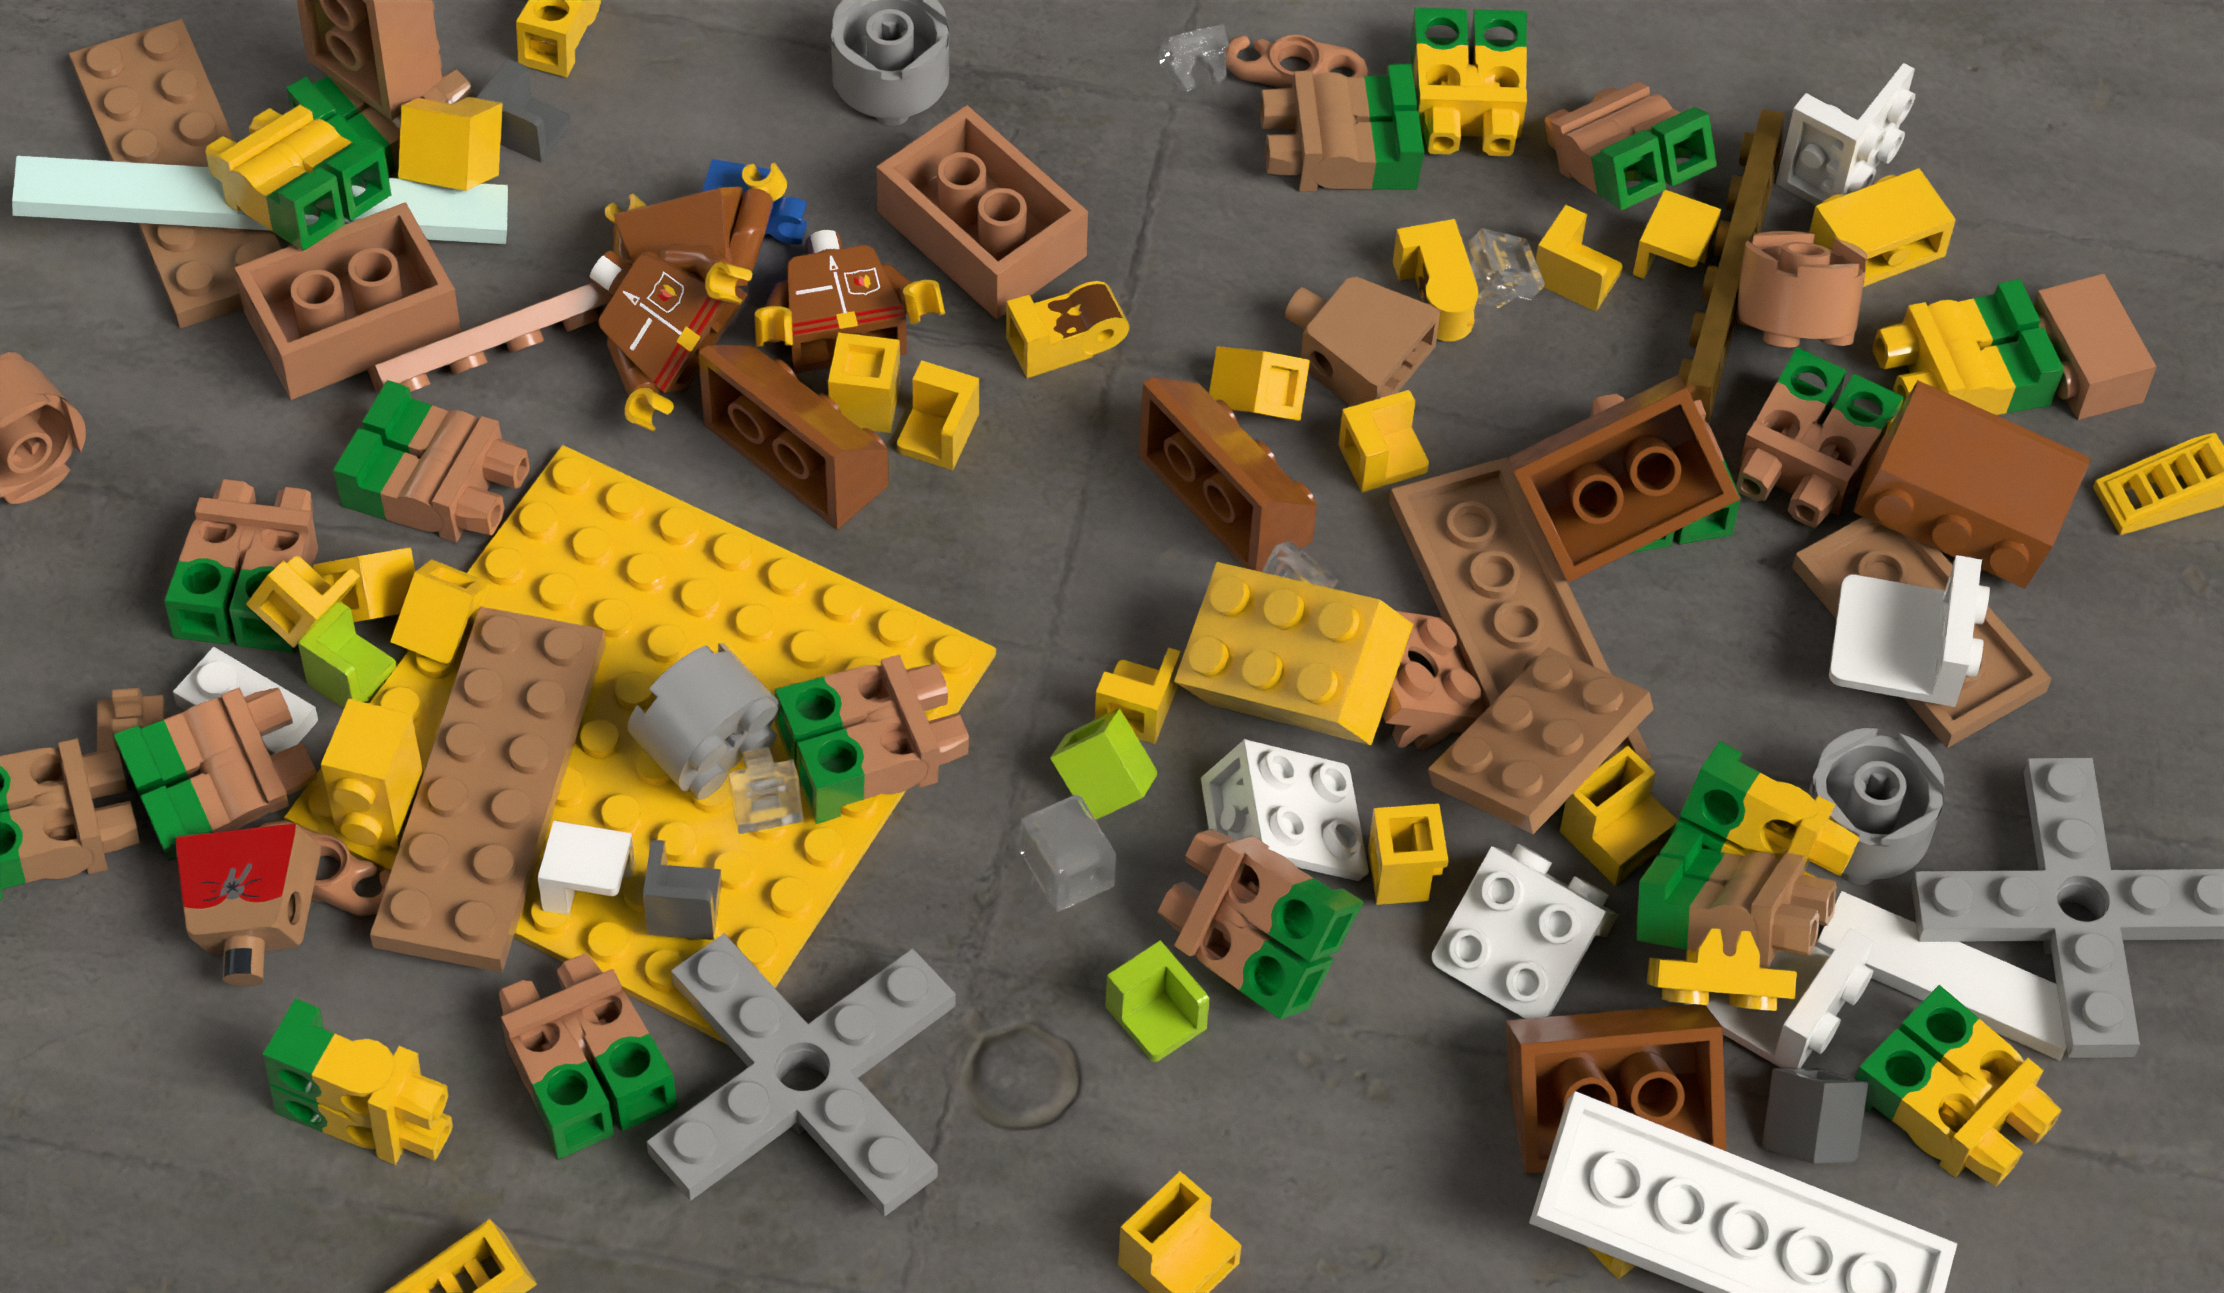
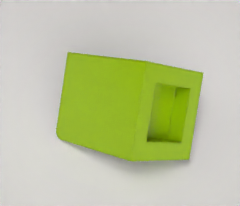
M340 601L298 642L307 685L343 709L348 699L370 703L397 667L394 658L356 634L351 608Z
M1120 708L1067 733L1050 757L1089 821H1095L1143 798L1157 776L1154 764Z
M1160 940L1107 975L1105 1008L1151 1061L1158 1062L1207 1029L1209 997Z

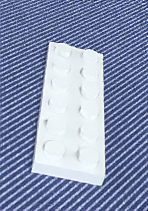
M1576 1091L1567 1099L1529 1222L1532 1225L1703 1293H1945L1957 1243Z

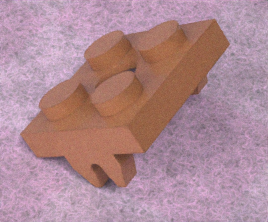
M1396 611L1413 623V627L1382 716L1386 723L1396 724L1392 735L1398 747L1404 748L1414 741L1418 750H1425L1443 740L1451 732L1464 733L1487 708L1481 697L1480 686L1470 674L1458 649L1456 635L1445 619ZM1408 651L1418 652L1430 662L1434 669V678L1423 665L1413 661L1410 662Z

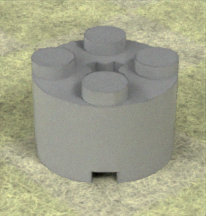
M842 0L834 12L831 29L832 82L840 97L855 110L873 116L879 123L887 126L901 125L907 121L909 116L918 114L936 103L949 84V28L945 10L939 1Z
M718 643V653L714 654L707 645L700 647L684 656L664 672L649 688L657 699L646 713L637 705L628 722L629 734L683 791H691L698 800H702L720 788L727 778V772L737 765L743 756L748 761H754L773 745L777 734L770 726L777 715L779 702L724 643Z
M1861 728L1840 735L1823 750L1809 787L1808 794L1814 800L1820 796L1836 804L1829 820L1860 837L1854 853L1842 873V877L1845 880L1856 885H1866L1874 880L1892 878L1913 868L1925 855L1942 810L1945 787L1944 775L1940 765L1930 751L1921 743L1900 733L1898 739L1877 735L1878 729Z

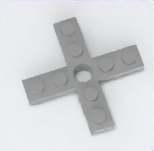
M2028 758L2023 773L2039 871L1915 872L1911 883L1918 941H2043L2044 954H2052L2068 1058L2135 1057L2140 1041L2123 940L2224 939V869L2111 870L2093 758ZM2065 902L2081 904L2087 907L2097 920L2091 922L2075 920L2066 915L2059 904Z
M725 933L671 970L672 984L748 1066L746 1070L647 1141V1150L650 1157L689 1201L700 1195L791 1127L798 1134L806 1130L884 1217L938 1177V1165L858 1079L956 1006L955 992L913 948L809 1024L806 1023ZM798 1068H812L821 1072L826 1077V1080L820 1086L808 1091L790 1089L780 1081L788 1072Z

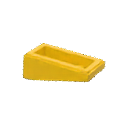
M2215 432L2187 440L2095 480L2093 488L2119 535L2224 506V445ZM2181 475L2188 487L2182 489L2176 476ZM2156 482L2164 498L2158 499L2150 485L2151 483ZM2133 489L2142 505L2141 508L2134 509L2125 493L2126 490Z
M488 1219L384 1293H431L430 1290L440 1284L446 1293H466L456 1278V1275L465 1270L468 1271L478 1287L472 1293H526L535 1287L537 1282L506 1234L491 1219ZM490 1256L493 1257L502 1271L492 1279L481 1261Z

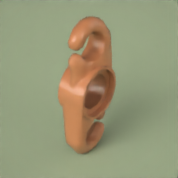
M1241 35L1233 38L1225 46L1222 55L1226 69L1239 80L1273 86L1277 89L1292 88L1294 72L1288 71L1280 65V62L1288 57H1300L1307 60L1311 66L1305 71H1312L1313 76L1330 72L1334 68L1339 67L1351 69L1353 71L1352 77L1368 76V69L1364 59L1352 49L1315 42L1303 35H1287L1278 39L1275 43L1266 39L1256 40L1254 42V49L1260 53L1261 57L1256 61L1248 62L1237 58L1238 52L1245 50L1250 45L1248 37Z
M286 820L264 823L260 827L294 823H291ZM301 827L321 845L320 857H332L341 864L340 869L333 877L326 880H315L311 901L325 902L359 917L377 915L391 870L385 869L379 875L382 885V891L379 895L373 898L360 897L355 892V886L360 880L375 876L377 873L376 865L370 861L358 860L352 856L345 843L339 838L326 834H317Z

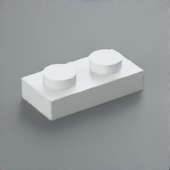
M215 647L206 654L173 691L176 705L186 711L200 703L220 698L222 694L240 687L244 697L255 692L279 687L292 716L293 724L262 736L270 756L297 745L318 722L315 706Z

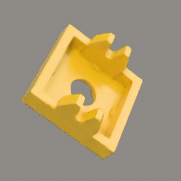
M1710 928L1697 951L1686 950L1685 961L1649 958L1647 984L1663 988L1662 1000L1669 1002L1708 1005L1709 992L1730 993L1729 1005L1776 1011L1777 998L1795 999L1797 972L1759 967L1760 953L1750 931H1740L1734 953L1731 956H1726L1723 953L1721 929Z

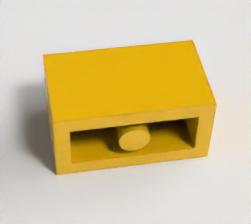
M1918 168L1899 176H1885L1873 185L1847 195L1836 194L1827 198L1815 207L1809 233L1815 234L1813 244L1832 249L1833 239L1836 238L1852 243L1864 250L1867 254L1863 285L1865 287L1945 257L1956 219L1923 172Z
M348 699L321 762L336 833L342 834L350 841L364 846H373L379 843L399 848L423 778L412 714Z

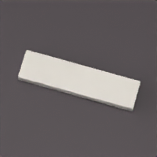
M1841 891L1835 903L1833 918L1828 926H1824L1816 947L1831 955L1847 930L1852 928L1873 940L1865 964L1866 967L1873 970L1872 979L1922 1001L1940 984L1997 1034L2061 1061L2066 1050V1042L2057 984L1961 942H1919L1916 923Z

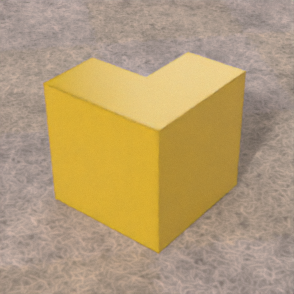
M467 97L454 104L417 98L401 106L398 178L468 191L498 176L503 103Z
M1629 746L1598 767L1566 800L1559 831L1614 886L1660 853L1670 839L1678 821L1651 794L1656 772Z
M1179 1171L1120 1227L1118 1265L1149 1293H1209L1239 1265L1242 1245L1210 1218L1212 1198Z

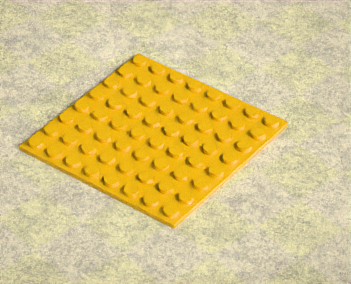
M562 445L467 572V574L490 582L481 607L604 629L606 644L513 938L561 962L586 953L603 973L610 969L614 970L625 994L727 1044L672 984L671 970L725 933L771 985L776 988L906 790L895 794H879L841 807V817L816 824L798 782L797 770H793L775 726L774 719L770 728L777 734V738L767 752L754 761H748L743 756L741 761L727 772L726 780L717 791L705 799L698 800L691 791L680 789L629 734L628 722L635 707L638 705L645 713L657 699L649 688L664 672L684 656L706 645L715 654L718 653V643H724L774 696L775 689L862 666H881L882 659L899 654L906 670L938 663L946 681L948 702L947 705L924 711L928 721L959 712L996 656V648ZM478 610L469 616L456 656L449 664H443L409 650L369 703L412 714L423 775ZM321 768L317 773V779L309 783L284 819L317 834H326L339 838L345 843L352 856L358 860L374 863L377 870L381 872L385 869L392 870L399 848L379 843L373 846H364L350 841L342 834L336 833ZM553 821L632 833L635 867L632 877L622 878L617 895L608 896L576 890L569 915L543 911L538 874ZM651 840L665 841L668 865L721 869L722 886L714 940L648 935L643 891Z

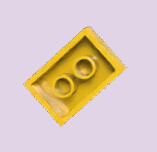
M1216 562L1174 682L1209 705L1372 745L1413 623L1380 599Z

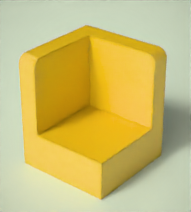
M1668 190L1663 191L1640 239L1633 276L1645 279L1656 255L1689 267L1696 266L1698 261L1705 263L1713 247L1721 209Z
M1565 205L1538 245L1532 282L1596 312L1620 277L1622 263L1582 244L1587 214Z
M838 332L828 380L829 397L838 405L842 414L861 429L869 428L872 431L891 433L901 383L900 340Z
M1216 346L1209 394L1215 401H1224L1234 411L1300 421L1310 360L1266 351Z
M921 360L912 379L913 409L897 440V452L901 455L953 471L979 416V378Z
M1409 390L1342 409L1338 446L1362 493L1428 472L1429 460L1412 429L1415 399Z
M411 547L313 564V569L331 586L351 567L361 576L341 601L351 608L354 622L400 614L415 572Z
M294 556L288 563L283 560L268 574L246 605L288 644L295 648L298 642L337 602L343 600L361 576L351 567L331 586L301 557Z
M431 559L414 572L390 642L443 664H449L456 656L469 616L483 605L490 582Z
M1168 648L1160 670L1127 660H1120L1113 674L1104 671L1096 690L1095 720L1120 708L1137 738L1155 744L1178 687L1174 680L1181 663V651Z

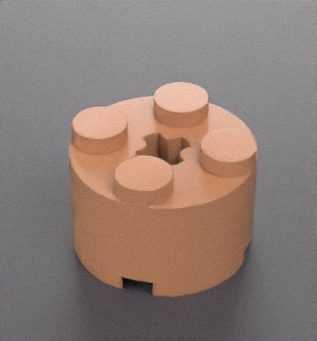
M1770 231L1753 235L1752 243L1748 240L1746 241L1743 253L1735 310L1737 323L1764 331L1763 341L1778 347H1796L1800 344V338L1818 339L1821 342L1838 346L1853 344L1854 334L1858 325L1866 272V252L1852 243L1836 238L1833 239L1832 249L1813 244L1815 234Z
M8 352L0 356V498H4L9 504H21L44 495L63 481L70 472V468L65 463L71 456L74 448L80 453L83 449L86 439V428L80 413L37 366L26 361L16 352Z

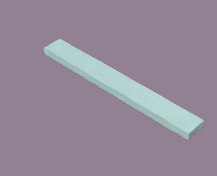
M32 156L16 157L12 198L13 216L269 230L242 210L236 211L226 205L222 182L210 174L209 167ZM389 178L392 196L352 221L344 218L346 225L406 202L427 240L506 244L508 185L480 184L468 191L404 179ZM352 186L353 197L365 191L362 187ZM305 214L307 226L316 223L319 217Z

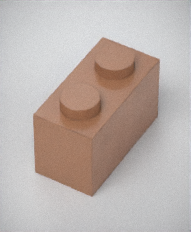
M2100 274L2039 290L2034 302V308L2041 320L2039 327H2044L2064 368L2056 394L2059 398L2067 400L2076 419L2081 420L2144 403L2157 366L2106 275Z

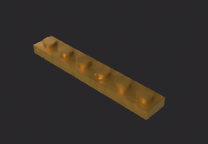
M1761 109L1756 131H1745L1739 155V166L1745 167L1744 175H1733L1727 199V210L1734 212L1731 221H1720L1716 236L1714 255L1721 256L1719 267L1709 265L1704 279L1702 301L1709 302L1706 313L1696 311L1692 322L1689 347L1696 348L1694 359L1683 358L1679 370V377L1686 385L1693 401L1701 400L1706 412L1705 421L1708 424L1710 423L1737 322L1735 310L1745 243L1747 240L1752 243L1753 235L1761 232L1782 153L1784 112Z

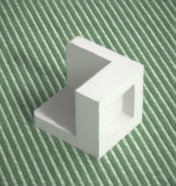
M553 821L538 874L543 911L569 915L576 890L608 896L617 895L622 878L632 877L635 867L632 833Z

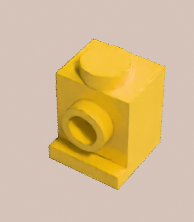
M1439 804L1374 808L1368 852L1376 905L1429 901L1432 877L1442 875L1443 867L1448 866L1447 848Z

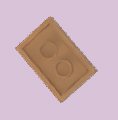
M1548 647L1428 768L1432 786L1534 834L1653 711L1650 691Z

